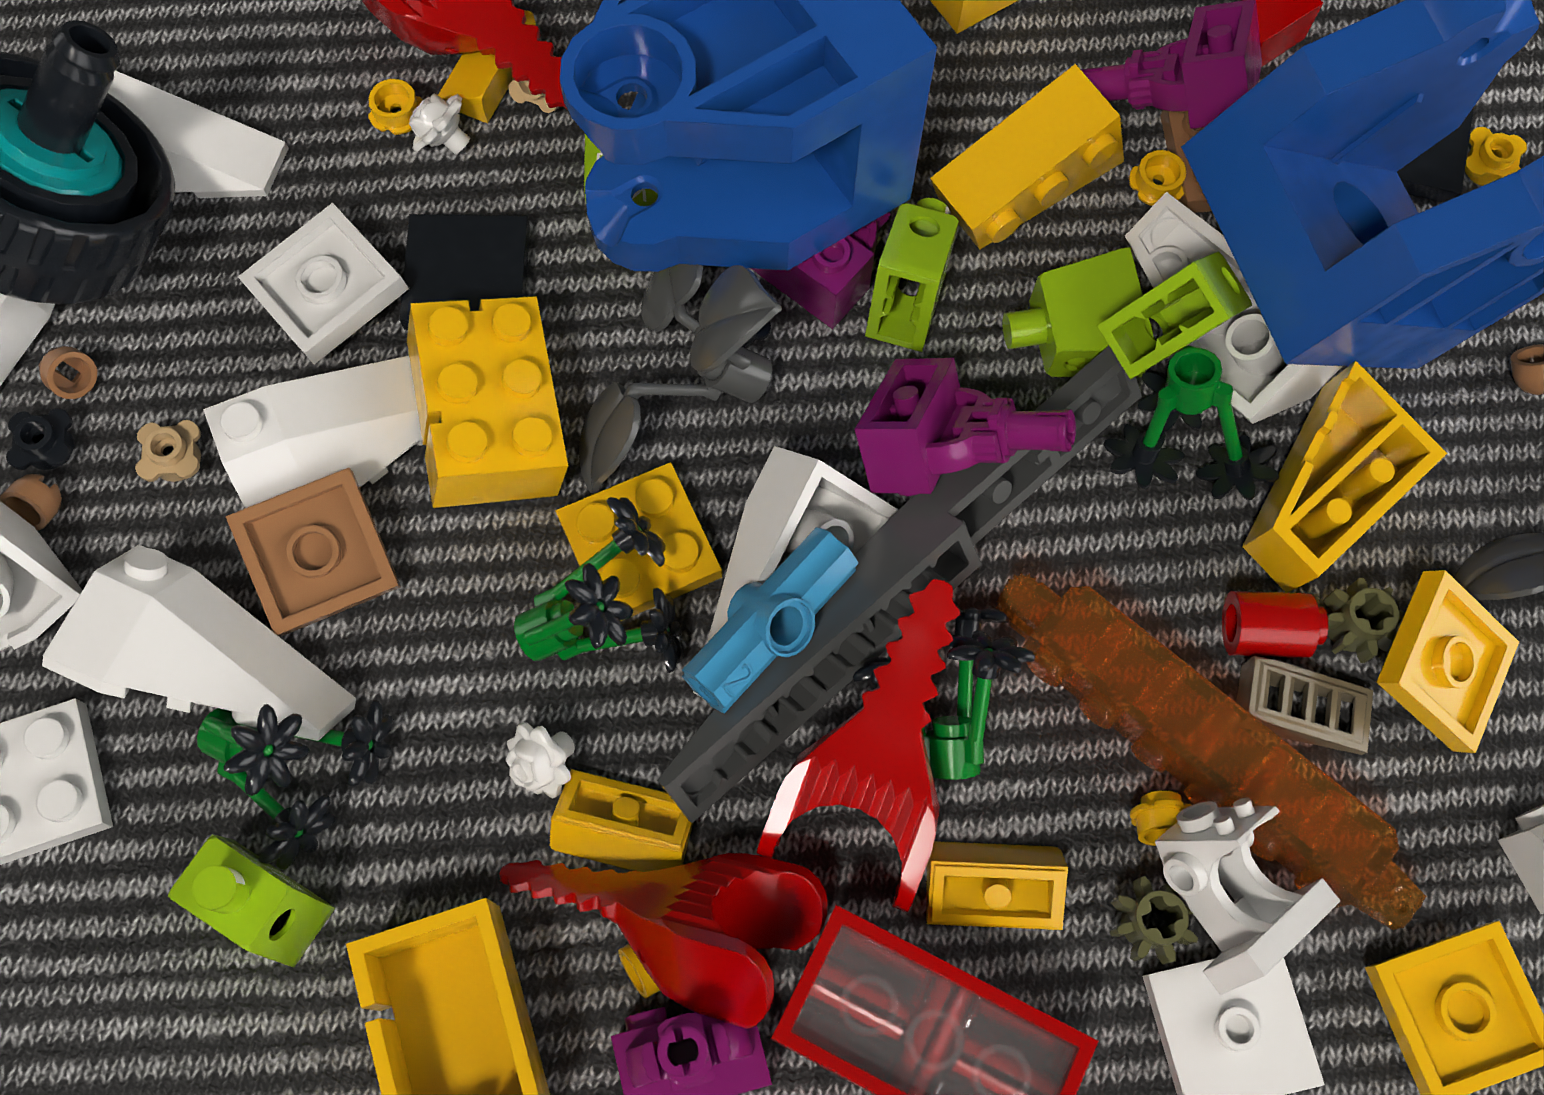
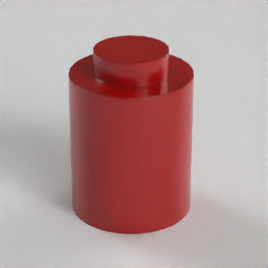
M1230 591L1225 598L1222 612V637L1225 650L1229 655L1309 658L1315 653L1317 645H1323L1327 639V612L1323 606H1318L1315 597L1311 593Z

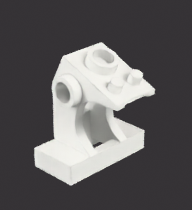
M1242 798L1233 803L1234 807H1218L1215 802L1211 801L1191 805L1179 812L1176 816L1178 822L1155 840L1164 866L1163 873L1167 883L1181 897L1222 952L1203 970V973L1220 995L1266 976L1340 902V899L1323 878L1294 892H1290L1273 884L1260 871L1250 852V847L1254 842L1253 830L1275 817L1280 811L1276 806H1253L1250 798ZM1220 882L1223 884V886L1227 889V891H1228V892L1230 893V895L1233 897V899L1235 900L1234 902H1232V901L1230 900V898L1228 897L1227 893H1226L1225 890L1223 889V887H1222V885L1220 884Z

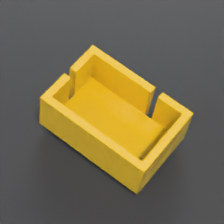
M537 296L481 299L479 311H470L468 300L411 303L407 345L423 445H426L425 461L433 508L558 496L568 468V461Z
M483 898L346 944L361 1008L377 1011L392 1008L395 1020L377 1018L365 1022L381 1095H550L499 905L488 898Z

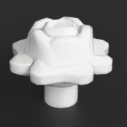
M434 93L431 97L422 100L420 105L414 109L409 119V125L416 134L412 149L418 152L426 145L434 147L444 144L455 155L463 150L468 144L470 137L458 127L460 121V114L458 113L462 106V97L459 94L453 95L445 101Z
M523 722L516 727L515 736L507 741L509 752L506 756V763L510 767L509 776L516 785L525 787L529 792L532 791L535 794L544 792L551 798L559 796L562 785L571 780V774L565 762L567 757L574 753L575 746L573 740L565 732H558L550 737L543 726H537L533 729L528 723Z

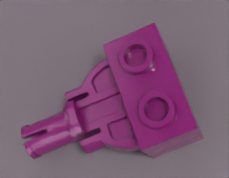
M1243 0L1196 7L1188 38L1167 44L1156 51L1143 52L1142 49L1133 50L1132 56L1127 57L1125 64L1080 70L1108 102L1128 99L1129 104L1136 110L1146 109L1147 106H1154L1166 111H1188L1190 129L1206 127L1259 83L1262 57L1256 0Z
M890 211L788 271L750 269L833 330L870 288L878 230L889 219Z
M954 358L895 359L855 427V433L871 493H898L902 496H914L918 494H932L941 474L957 472L977 463H1007L1017 450L1070 452L1075 441L1076 423L1072 409L1016 411L1012 398L991 399L981 391L960 388Z
M662 1007L624 1018L627 1031L611 1036L624 1095H738L772 1085L757 1025L745 1029L700 1015L696 1012L668 1019L666 1009Z

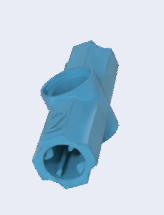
M816 527L764 583H748L737 590L729 604L727 611L728 621L682 669L684 673L682 677L692 690L700 695L711 707L725 714L777 656L790 657L801 652L813 636L815 615L856 571L855 567L859 562L849 547L836 539L831 532Z

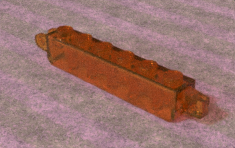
M1021 573L1020 576L1014 575L1012 579H1008L1000 594L1001 597L997 600L999 604L996 609L1003 611L1010 619L1009 626L1027 640L1023 648L1035 654V661L1027 662V665L1039 679L1053 687H1058L1059 684L1080 700L1078 706L1088 719L1104 729L1113 727L1133 743L1131 750L1142 763L1157 772L1162 773L1166 770L1186 787L1184 790L1186 797L1193 804L1211 801L1215 802L1218 807H1234L1233 803L1242 798H1250L1253 806H1276L1280 812L1253 830L1254 842L1250 847V851L1265 860H1277L1296 876L1294 884L1298 889L1323 878L1340 899V902L1334 908L1351 904L1392 930L1404 928L1412 920L1413 915L1423 904L1426 895L1391 860L1399 850L1396 829L1090 586L1070 587L1061 598L1044 583H1038L1036 577L1031 578L1030 574L1025 576Z

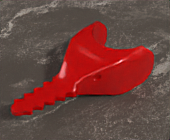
M362 0L367 9L403 42L430 55L463 54L480 51L482 55H495V64L498 69L512 68V77L515 81H529L528 87L532 95L546 94L545 100L549 108L564 107L567 109L560 86L562 57L553 56L554 47L552 42L539 41L540 30L538 26L525 24V12L515 7L514 0Z
M933 579L925 589L909 595L914 613L898 618V627L902 632V638L890 641L885 645L891 661L890 663L879 665L873 670L879 686L862 694L864 706L799 754L776 795L757 848V854L771 859L781 841L783 832L791 821L816 807L843 805L849 808L860 809L867 815L876 818L892 835L902 863L901 878L896 888L892 907L908 913L932 853L940 809L922 728L931 722L930 714L925 709L924 702L939 695L937 686L933 683L931 676L946 668V663L939 655L938 650L953 641L952 634L946 628V623L960 615V611L952 599L953 587L951 584L944 580Z
M726 853L688 864L646 872L634 870L627 873H617L613 869L592 872L588 867L568 869L563 863L544 866L540 860L508 863L499 872L500 881L509 886L511 893L529 890L533 899L553 896L555 904L575 903L580 912L600 910V914L618 925L642 966L662 994L700 1015L745 1029L756 1026L765 1017L771 1008L774 997L772 970L765 958L756 949L780 948L796 951L811 942L820 933L828 913L826 890L820 879L809 869L801 865L747 853Z

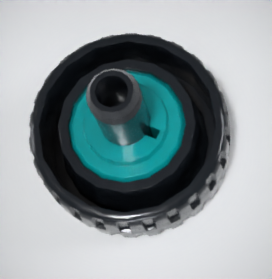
M78 20L65 22L52 31V41L46 45L41 60L0 52V294L26 301L51 304L82 303L107 297L126 287L137 277L153 252L165 228L175 201L174 174L163 147L137 115L108 93L114 80V71L120 65V54L114 39L96 25Z

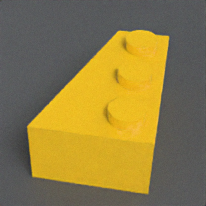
M1074 64L934 174L930 180L938 199L948 206L950 214L959 220V225L979 250L992 242L999 243L1005 240L1021 224L1123 163L1124 153L1120 115L1080 68Z
M1354 361L1322 387L1279 473V479L1275 481L1242 547L1285 592H1290L1318 578L1448 453L1357 361Z

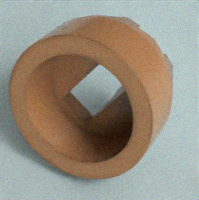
M1544 344L1531 345L1515 351L1510 357L1515 384L1525 393L1532 395L1544 394Z
M61 346L51 348L39 363L40 377L44 385L57 396L65 399H77L86 395L94 387L97 380V367L94 361L82 351L73 347ZM62 361L79 371L72 381L56 370V367Z
M29 474L14 481L1 494L0 501L34 526L36 530H41L58 513L62 497L60 489L56 484L49 488L43 483L45 476Z

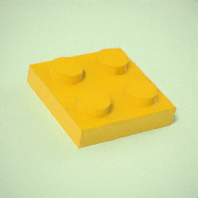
M671 462L555 510L579 566L613 540L612 533L618 529L614 521L619 517L606 501L608 498L612 497L618 500L621 497L628 498L635 506L638 517L645 516L650 519L651 528L649 531L657 534L666 545L663 552L665 558L664 565L659 567L648 553L641 556L634 549L628 554L622 551L598 570L602 582L610 576H617L619 578L620 590L614 601H622L630 605L633 609L632 616L655 607L654 588L661 589L665 596L669 595L674 599L722 578V569Z
M1446 570L1423 571L1376 683L1453 752L1476 753L1519 641Z
M1500 921L1477 926L1364 967L1420 1095H1468L1544 1066V1014Z

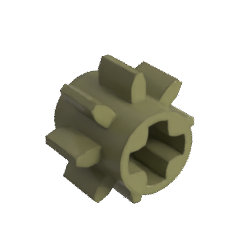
M1358 578L1348 586L1347 593L1336 588L1325 597L1324 603L1333 611L1328 615V636L1334 643L1331 652L1334 654L1342 650L1356 652L1360 663H1366L1377 656L1378 648L1385 652L1390 651L1397 634L1393 629L1402 622L1406 613L1398 609L1395 600L1391 597L1393 589L1390 586L1383 590L1368 588L1365 579Z
M1146 876L1140 877L1133 881V890L1137 899L1133 900L1128 896L1121 895L1112 899L1111 904L1121 911L1122 914L1121 925L1114 927L1110 934L1115 937L1124 935L1133 944L1130 953V959L1133 961L1143 959L1150 949L1155 948L1157 958L1162 964L1176 961V952L1172 943L1178 942L1184 945L1197 943L1198 937L1194 932L1187 929L1189 915L1193 913L1175 895L1176 891L1167 882L1158 891H1153L1151 883ZM1149 912H1162L1166 924L1159 928L1146 929L1142 916Z

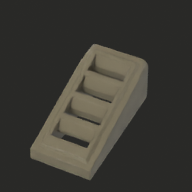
M1253 656L1241 666L1233 728L1364 755L1368 753L1373 690L1281 661ZM1270 686L1279 687L1277 711L1267 709ZM1294 691L1303 693L1300 718L1291 716ZM1317 696L1327 698L1324 726L1315 723ZM1341 701L1353 703L1350 733L1338 730Z

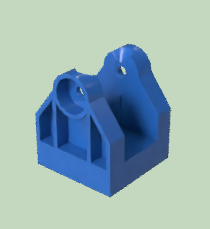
M603 0L593 22L571 39L561 58L560 86L564 104L571 118L603 154L593 165L585 182L587 216L590 230L598 249L613 263L633 271L658 272L678 264L721 267L741 265L746 268L788 271L911 199L937 46L900 0ZM638 92L630 110L622 108L618 104L619 98L624 93ZM641 189H651L658 194L656 202L649 206L637 205L632 200V197Z
M1531 0L1402 1L1301 47L1181 146L1285 364L1349 366L1354 361H1357L1362 367L1418 369L1544 293V156L1517 172L1420 213L1415 208L1397 173L1401 168L1460 127L1506 61L1522 49L1536 33L1540 22Z

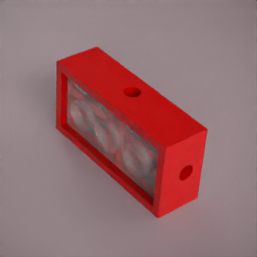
M838 905L835 906L770 1039L873 1095H1076L1099 1042Z

